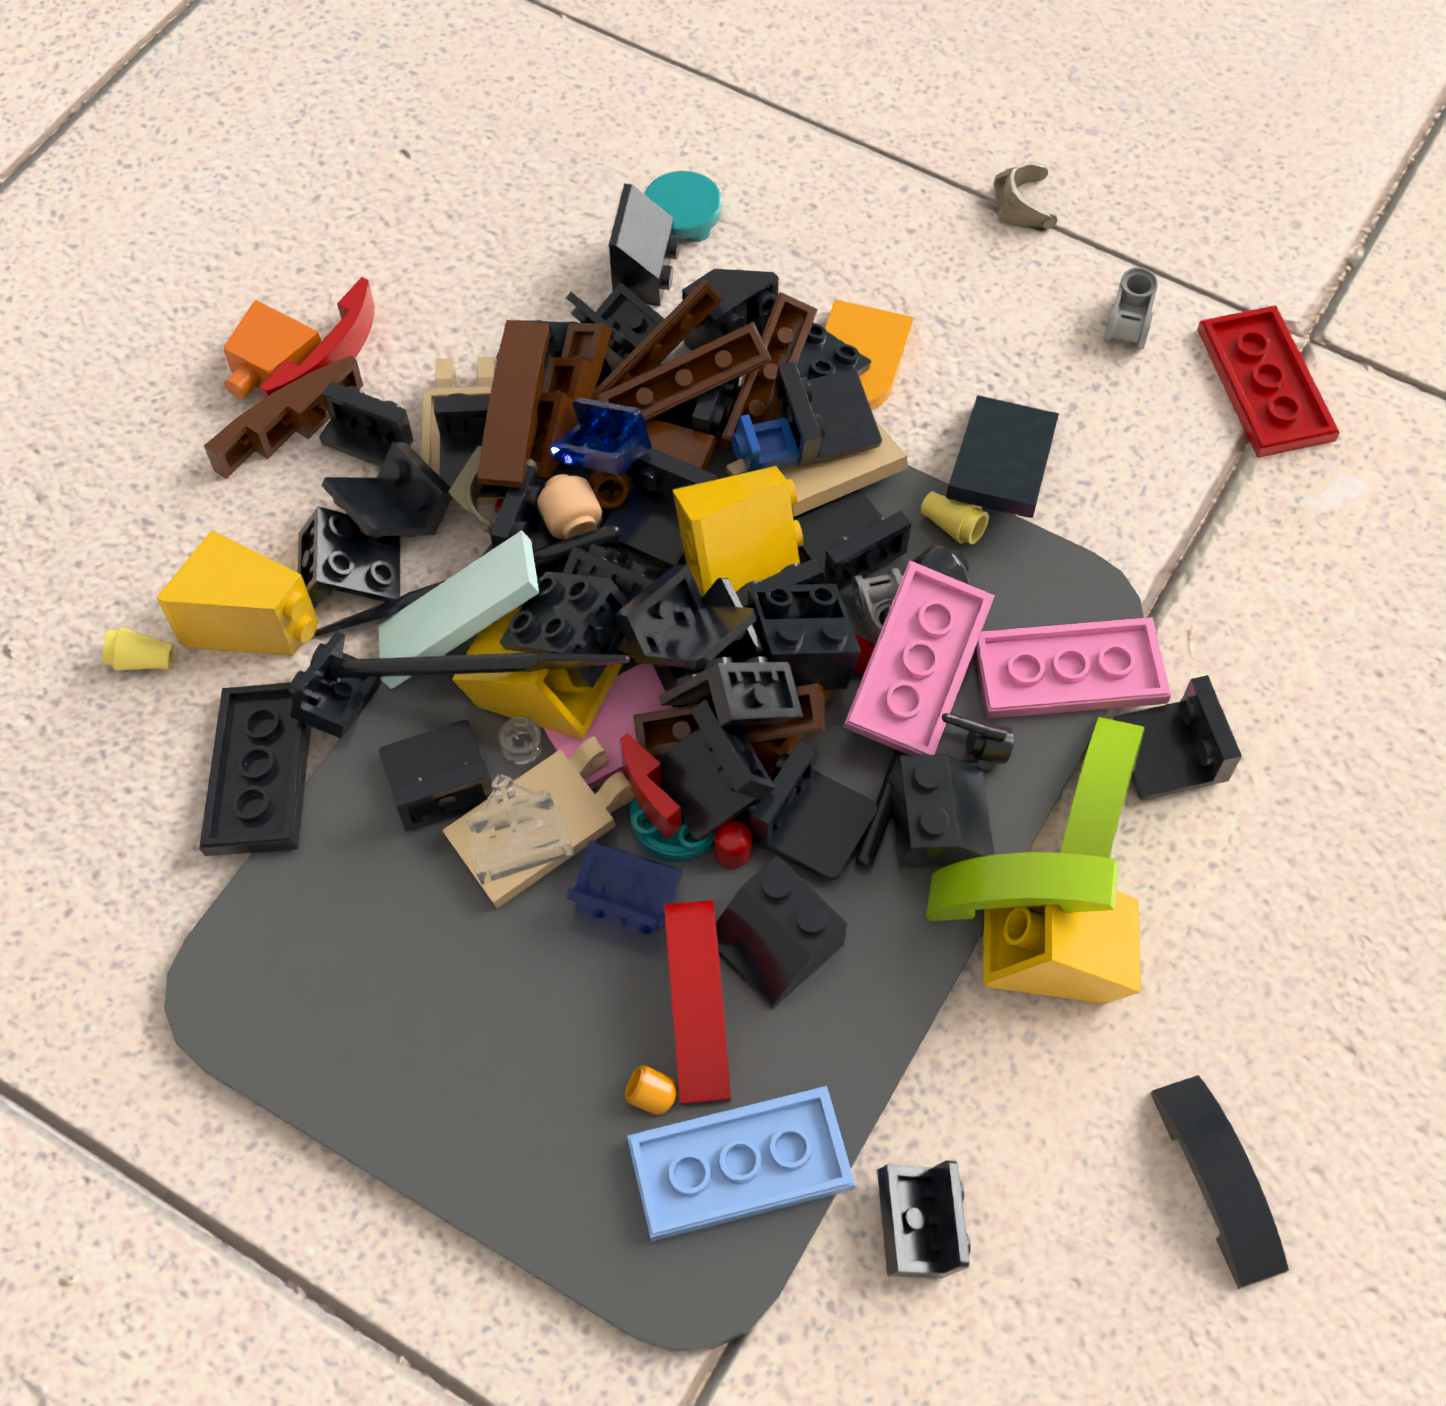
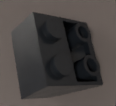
M714 268L682 289L683 301L705 278L724 298L684 339V345L693 351L752 322L755 323L760 334L769 309L778 295L779 277L774 272Z
M837 584L750 585L748 589V608H753L757 620L752 626L764 648L763 653L759 657H767L768 662H789L795 687L818 683L823 687V690L847 689L861 650Z

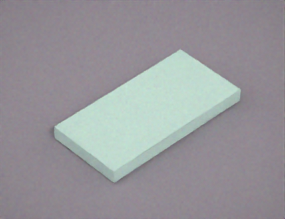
M521 530L378 625L380 658L444 656L537 595L539 589L531 540ZM411 676L380 677V679L392 689Z

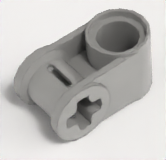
M1134 267L1124 272L1115 303L1112 304L1103 340L1120 339L1137 343V348L1144 349L1153 317L1152 308L1158 287V279L1153 272L1143 267Z
M898 568L889 569V573L886 575L863 579L861 575L852 577L855 605L859 615L862 617L869 641L876 644L902 579Z

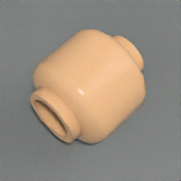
M567 474L556 475L546 482L545 488L542 489L537 498V508L553 537L565 540L597 529L602 509L591 485L585 478L568 476Z

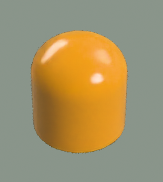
M641 1065L635 1069L625 1091V1099L628 1104L654 1115H661L667 1112L673 1106L677 1096V1086L673 1078L646 1065Z

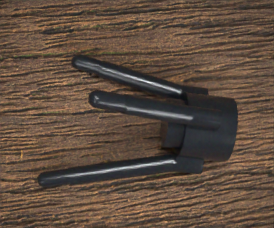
M944 713L942 715V721L969 731L966 740V751L968 754H973L975 759L962 762L987 773L992 771L993 763L1003 765L1008 762L1014 742L1011 728L978 723L951 713Z

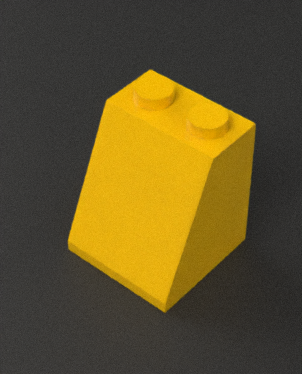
M777 466L673 490L685 562L690 569L701 597L704 596L718 578H728L734 591L737 592L742 586L751 581L765 580L778 574L788 565L800 563L798 547L803 546V534L798 520H793L791 507L797 505L796 489L792 479H786Z
M213 530L210 531L156 597L179 644L192 649L293 656L302 643H307L313 637L319 623L301 574Z
M517 607L480 631L466 655L525 653L506 650L499 643L508 629L510 621L519 612L521 607ZM622 664L607 665L593 688L579 686L565 669L455 674L452 680L479 708L576 739H584Z
M1116 891L1115 910L1066 913L1059 905L984 909L983 985L996 989L1107 1004L1140 993L1139 899Z

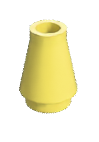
M931 491L925 497L920 509L921 515L929 518L960 544L965 542L975 544L985 532L989 520L988 513L983 511L982 507L950 500L946 496Z
M123 626L119 630L109 629L107 631L103 644L102 661L104 665L113 666L114 671L159 668L170 670L172 666L174 643L163 642Z

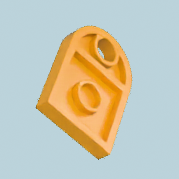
M835 299L825 329L844 343L855 347L859 353L871 360L869 370L859 375L871 410L882 405L891 395L911 334L914 317Z

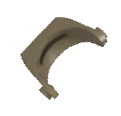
M1022 163L995 176L993 186L999 219L1001 221L1017 226L1050 229L1056 225L1058 221L1054 211L1038 208L1030 204L1016 189L1027 182L1044 180L1048 176L1046 165L1041 163Z
M478 446L448 492L464 509L477 519L481 524L479 528L490 535L494 523L480 515L477 508V499L484 485L478 484V470L482 446ZM529 458L528 465L536 467V462Z

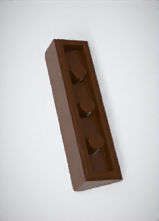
M704 278L594 390L588 407L591 410L603 411L597 395L656 368L723 301L724 298Z
M779 292L769 309L760 332L772 362L743 375L726 417L724 427L715 445L716 447L733 451L731 436L732 433H736L740 416L749 415L752 425L776 419L779 406L774 394L778 365L795 362L797 365L818 309Z
M752 322L597 395V398L616 436L771 363L772 359L755 323Z
M818 683L796 687L803 717L791 723L740 725L750 744L826 731L823 687ZM698 704L633 715L637 742L657 759L693 733L699 726L690 711Z

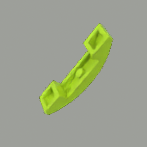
M1098 717L1078 780L1060 853L1112 857L1115 836L1131 775L1135 769L1145 727Z
M1056 852L1007 853L960 861L932 873L926 918L929 921L974 919L975 910L1059 905L1066 913L1115 910L1119 863L1112 858Z

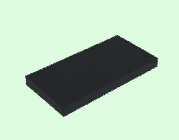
M977 395L951 475L946 498L1033 518L1059 413Z
M291 682L222 688L199 846L204 856L298 849L311 726L290 717L293 697H290L288 692Z

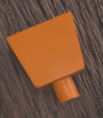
M255 300L224 345V354L232 372V375L224 382L225 387L233 396L244 400L255 387L260 389V386L285 359L300 366L321 343L319 332Z

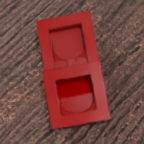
M626 733L620 738L625 775L632 785L631 791L645 815L669 839L682 828L681 806L660 788L662 785L661 763Z

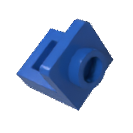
M749 415L739 417L736 433H732L731 441L735 457L743 459L747 472L773 466L779 468L798 463L800 454L787 417L753 425Z

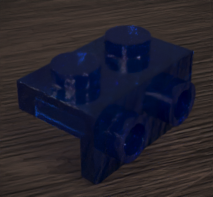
M581 397L572 402L579 424L550 446L556 462L575 465L579 468L603 471L613 475L627 471L634 461L652 448L646 422L639 408Z
M588 841L574 888H568L566 899L578 902L576 908L578 912L604 919L605 913L608 912L623 917L622 926L637 932L650 934L652 927L659 929L666 926L664 904L674 903L684 870L596 841Z

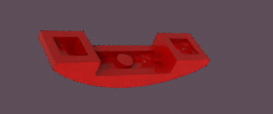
M361 277L340 299L337 306L341 321L300 366L285 359L260 386L264 399L310 372L348 356L357 357L368 338L375 312L368 279Z
M713 900L664 904L680 1105L731 1101L724 1006Z

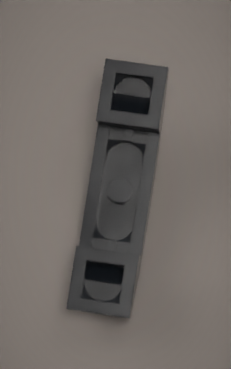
M1197 1075L1152 1090L1150 1094L1171 1140L1178 1139L1218 1227L1220 1235L1216 1238V1241L1238 1290L1287 1273L1289 1268L1282 1242L1259 1180L1231 1123L1207 1085Z

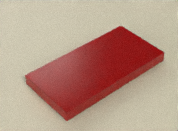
M1277 305L1200 320L1197 331L1257 458L1335 442L1340 431Z

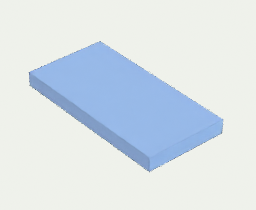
M827 1086L627 1136L651 1242L855 1189L854 1178Z

